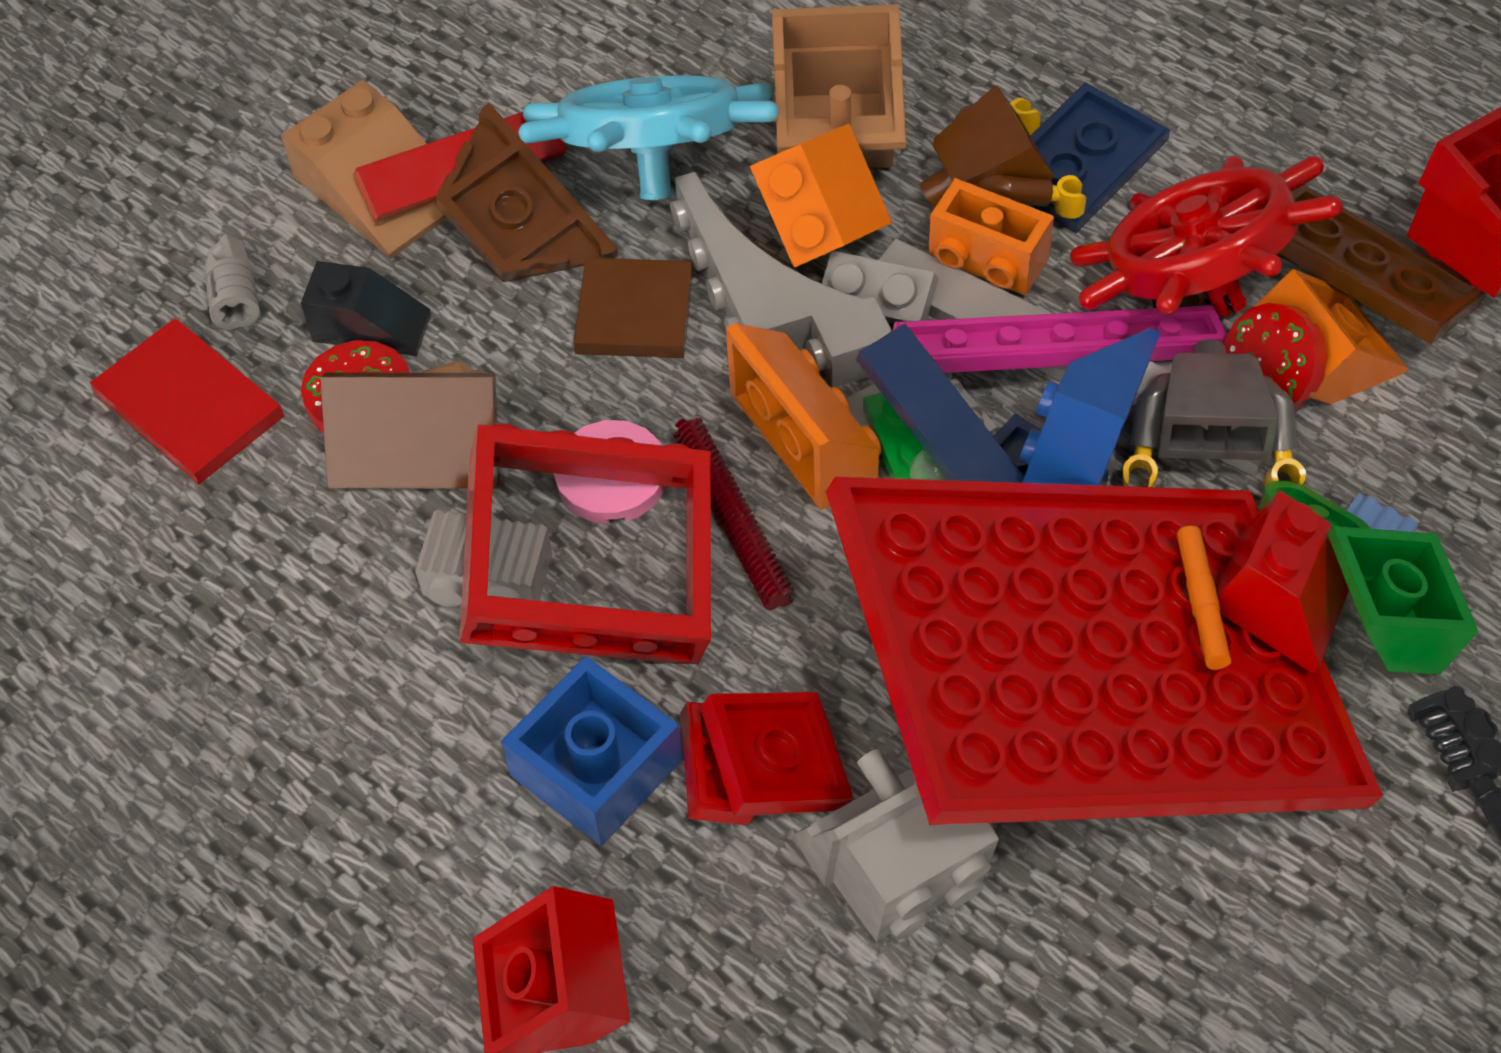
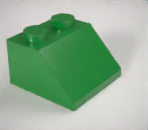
M1332 526L1327 533L1364 629L1388 672L1441 674L1479 632L1437 534Z

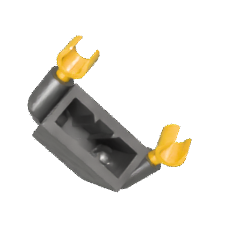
M1214 339L1202 340L1193 347L1192 353H1178L1173 356L1171 373L1159 374L1138 397L1130 445H1136L1134 456H1131L1125 462L1122 477L1125 486L1129 484L1130 472L1136 468H1143L1151 475L1148 487H1155L1158 467L1152 459L1153 448L1159 449V458L1270 461L1272 451H1274L1275 464L1266 472L1264 487L1270 482L1279 481L1277 472H1284L1288 474L1292 482L1303 485L1306 478L1305 469L1300 462L1292 459V449H1298L1293 401L1270 377L1263 375L1258 360L1250 354H1226L1225 346L1220 341Z

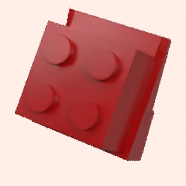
M1501 107L1437 141L1418 182L1425 190L1406 236L1424 248L1430 257L1442 261L1465 277L1473 287L1486 292L1493 298L1501 294Z

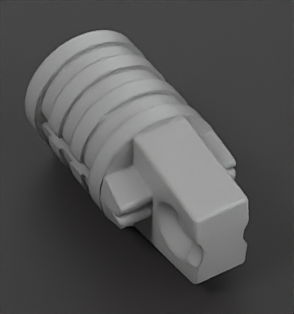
M224 234L219 238V242L213 245L207 252L204 277L210 318L216 326L230 330L255 323L259 317L260 309L253 269L249 263L243 242L231 235Z

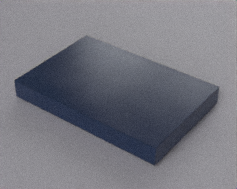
M1085 82L1031 134L1055 176L1051 180L1052 185L1057 186L1059 179L1067 175L1076 176L1081 181V194H1084L1087 198L1084 214L1074 219L1061 217L1054 209L1055 201H1051L1047 207L1029 206L1053 215L1054 221L1077 234L1169 140L1170 129Z

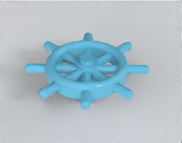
M673 75L641 77L588 86L569 93L559 103H530L523 109V117L527 122L521 125L518 134L520 139L528 144L561 138L562 141L568 144L589 147L596 152H602L606 149L631 148V152L637 154L641 189L640 198L644 200H658L673 196L668 150L673 148V144L690 141L704 143L712 136L735 128L739 122H772L777 119L779 108L777 104L770 101L773 97V89L767 83L734 87L723 79L706 76Z

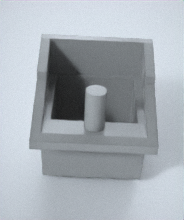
M874 749L862 756L857 762L874 789L796 832L793 835V839L824 887L832 882L836 885L877 942L891 933L894 934L897 940L903 939L923 927L929 921L926 913L947 901L951 908H956L979 894L984 888L981 881L984 880L986 873L991 868L990 862L999 838L990 823L929 825L912 768L896 776L881 751Z

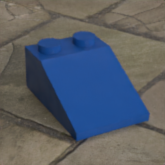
M1152 328L1146 329L1069 363L1060 384L1048 381L1036 414L1046 417L1042 431L1031 428L1019 461L1029 464L1023 483L1100 485L1161 334L1160 331Z

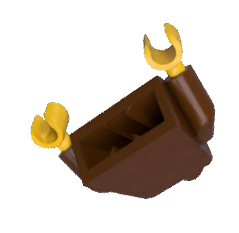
M998 85L990 89L973 105L960 109L952 123L934 138L932 145L944 167L919 183L920 188L934 208L954 178L1024 205L1047 207L1051 201H1055L1054 209L1056 213L1061 217L1069 219L1078 218L1084 214L1087 198L1084 194H1081L1082 183L1076 176H1063L1059 179L1057 186L1052 185L1051 180L1055 176L1031 137V134L1040 127V112L1035 109L1032 110L1031 103L1024 98H1016L1010 103Z

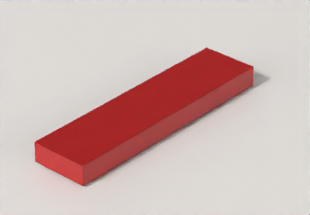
M523 112L503 118L517 134L521 125L527 122L524 120ZM475 128L357 167L353 175L374 221L377 222L436 201V195L442 183L456 166V157L465 141L468 142ZM561 138L531 144L526 143L542 163L562 157L567 151Z

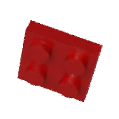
M818 692L709 694L700 706L734 816L836 811L853 800L854 797Z

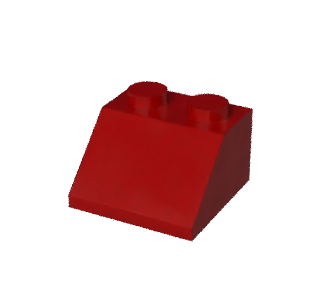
M1279 490L1245 528L1238 540L1216 589L1220 614L1309 672L1314 673L1320 667L1349 588L1327 535L1332 528L1331 523L1316 514L1309 506L1297 502Z
M552 886L473 937L485 1053H541L588 1045L630 1022L613 899Z

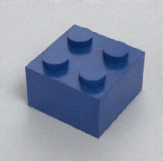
M587 656L501 740L510 776L601 847L684 760L679 724Z

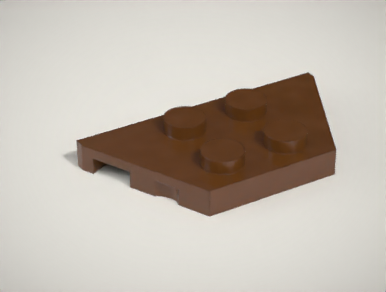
M490 103L486 104L479 114V123L470 140L464 142L456 157V166L453 172L446 176L436 195L438 208L502 282L582 267L585 264V258L617 257L618 248L526 143L520 139L518 134Z

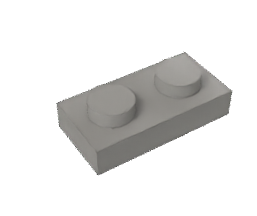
M831 251L822 284L862 299L874 296L887 322L895 323L927 320L939 278L933 271Z

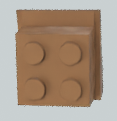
M899 4L772 9L775 104L779 108V114L776 119L777 154L850 123L868 168L893 167L894 149H906Z

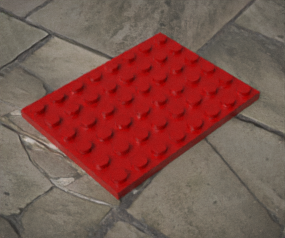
M836 476L826 490L929 825L1368 809L1383 796L1324 659H1322L1320 667L1314 673H1311L1221 615L1231 663L1227 667L1218 670H1212L1206 666L1196 619L1192 612L1187 590V579L1177 540V532L1185 526H1197L1200 528L1211 576L1217 589L1242 532L1259 514L1251 491Z

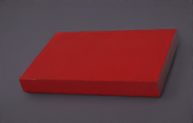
M176 318L90 382L92 390L97 397L198 485L285 417L280 404Z

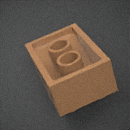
M361 80L281 135L293 176L390 259L447 219L438 208L436 201L377 222L374 221L353 175L355 169L425 145L426 142L397 107L364 80Z

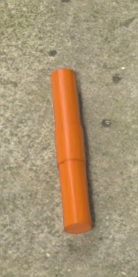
M1185 526L1178 530L1177 540L1205 663L1209 669H1223L1231 663V657L1201 530L1197 526Z

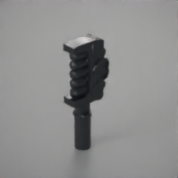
M1459 686L1450 687L1447 690L1431 694L1410 704L1407 713L1412 722L1418 720L1423 728H1427L1425 731L1426 736L1430 740H1434L1433 747L1437 752H1441L1440 759L1445 765L1449 764L1447 770L1451 776L1448 785L1452 792L1470 789L1475 798V805L1481 808L1501 842V788L1497 787L1493 780L1501 775V743L1495 740L1498 730L1496 724L1491 720L1490 714L1482 708H1475L1473 698L1466 696L1464 689Z

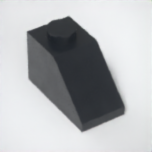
M316 261L301 301L313 342L339 345L354 340L377 341L395 349L399 354L410 356L418 355L431 317V310L372 269Z

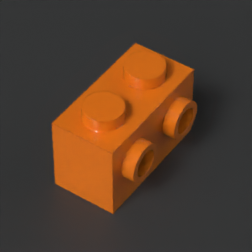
M954 178L930 215L929 255L936 257L946 267L960 269L985 279L996 287L1007 288L1026 296L1049 260L1054 216Z

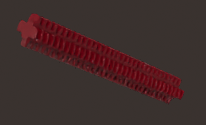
M684 418L680 419L675 424L678 430L673 434L676 442L686 445L691 449L710 451L712 510L718 518L730 544L733 546L736 555L739 557V561L748 574V578L757 591L763 606L771 611L778 606L785 607L791 604L793 601L790 599V594L795 589L789 587L792 583L787 581L789 578L787 575H784L786 572L780 570L782 565L777 564L779 560L775 558L776 554L771 553L773 549L769 547L770 543L766 541L767 537L762 536L764 532L760 530L761 526L756 525L758 521L754 519L755 515L750 514L752 510L748 508L749 504L745 503L746 499L742 497L743 493L739 492L740 488L736 487L738 484L733 481L734 477L730 476L732 473L728 470V466L725 465L726 462L721 460L723 457L719 454L720 451L716 449L717 446L713 444L714 440L710 439L712 436L708 433V429L705 428L706 425L702 423L703 420L701 418L690 419L689 421Z

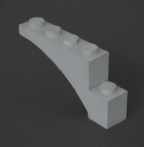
M696 172L675 177L677 200L670 202L672 217L679 232L688 231L691 237L688 240V248L692 262L697 271L706 269L709 276L706 279V287L711 304L715 310L724 308L728 317L724 320L725 330L726 327L739 323L786 333L799 350L806 349L809 351L819 371L824 370L831 387H839L869 377L856 361L859 351L892 332L875 297L862 299L848 295L813 281L781 264L753 244L726 218L710 198Z

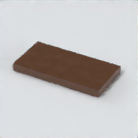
M1305 185L1292 192L1295 202L1323 197V195ZM1345 208L1342 209V212L1337 217L1300 224L1293 238L1279 252L1280 255L1430 344H1433L1480 306L1486 292L1473 287L1466 278Z

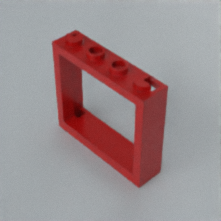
M506 423L491 426L478 424L469 458L459 643L676 664H699L711 641L710 451L691 449L683 444L662 446L637 443L625 437L602 439L577 436L575 433L566 430L551 432L525 430ZM494 467L686 488V615L487 596Z

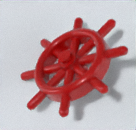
M1230 156L1223 162L1220 170L1186 179L1153 196L1145 193L1134 194L1129 201L1132 211L1115 227L1109 240L1077 246L1071 251L1070 260L1077 267L1110 262L1114 271L1081 291L1078 297L1079 304L1086 310H1092L1125 291L1136 297L1157 299V310L1163 315H1172L1178 310L1183 297L1206 291L1211 305L1219 317L1230 315L1223 296L1225 294L1229 295L1235 313L1239 312L1247 305V298L1243 294L1238 281L1239 278L1254 270L1265 276L1272 277L1277 275L1282 268V260L1277 254L1290 242L1300 224L1337 217L1342 212V201L1334 195L1299 202L1294 200L1292 192L1318 177L1323 172L1324 162L1318 156H1310L1277 174L1267 169L1244 167V162L1241 158Z

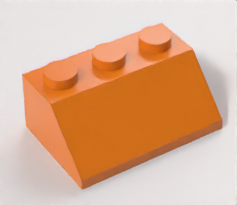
M739 323L726 327L730 394L820 510L830 506L826 490L835 476L878 478L879 456L882 454V449L876 434L869 426H860L851 415L845 396L837 387L833 386L830 388L820 376L818 366L809 351L806 349L799 350L788 335L783 332Z

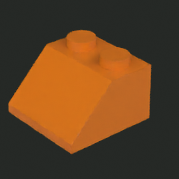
M850 123L750 166L794 268L892 223Z
M1292 269L1254 306L1269 302L1299 307L1307 313L1305 315L1310 318L1311 322L1317 324L1322 331L1328 357L1324 380L1317 392H1311L1306 400L1313 398L1333 404L1404 374L1409 369L1351 296L1325 281L1296 269Z

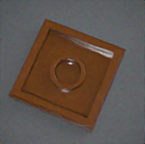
M585 258L573 342L575 354L684 358L693 280L692 261Z

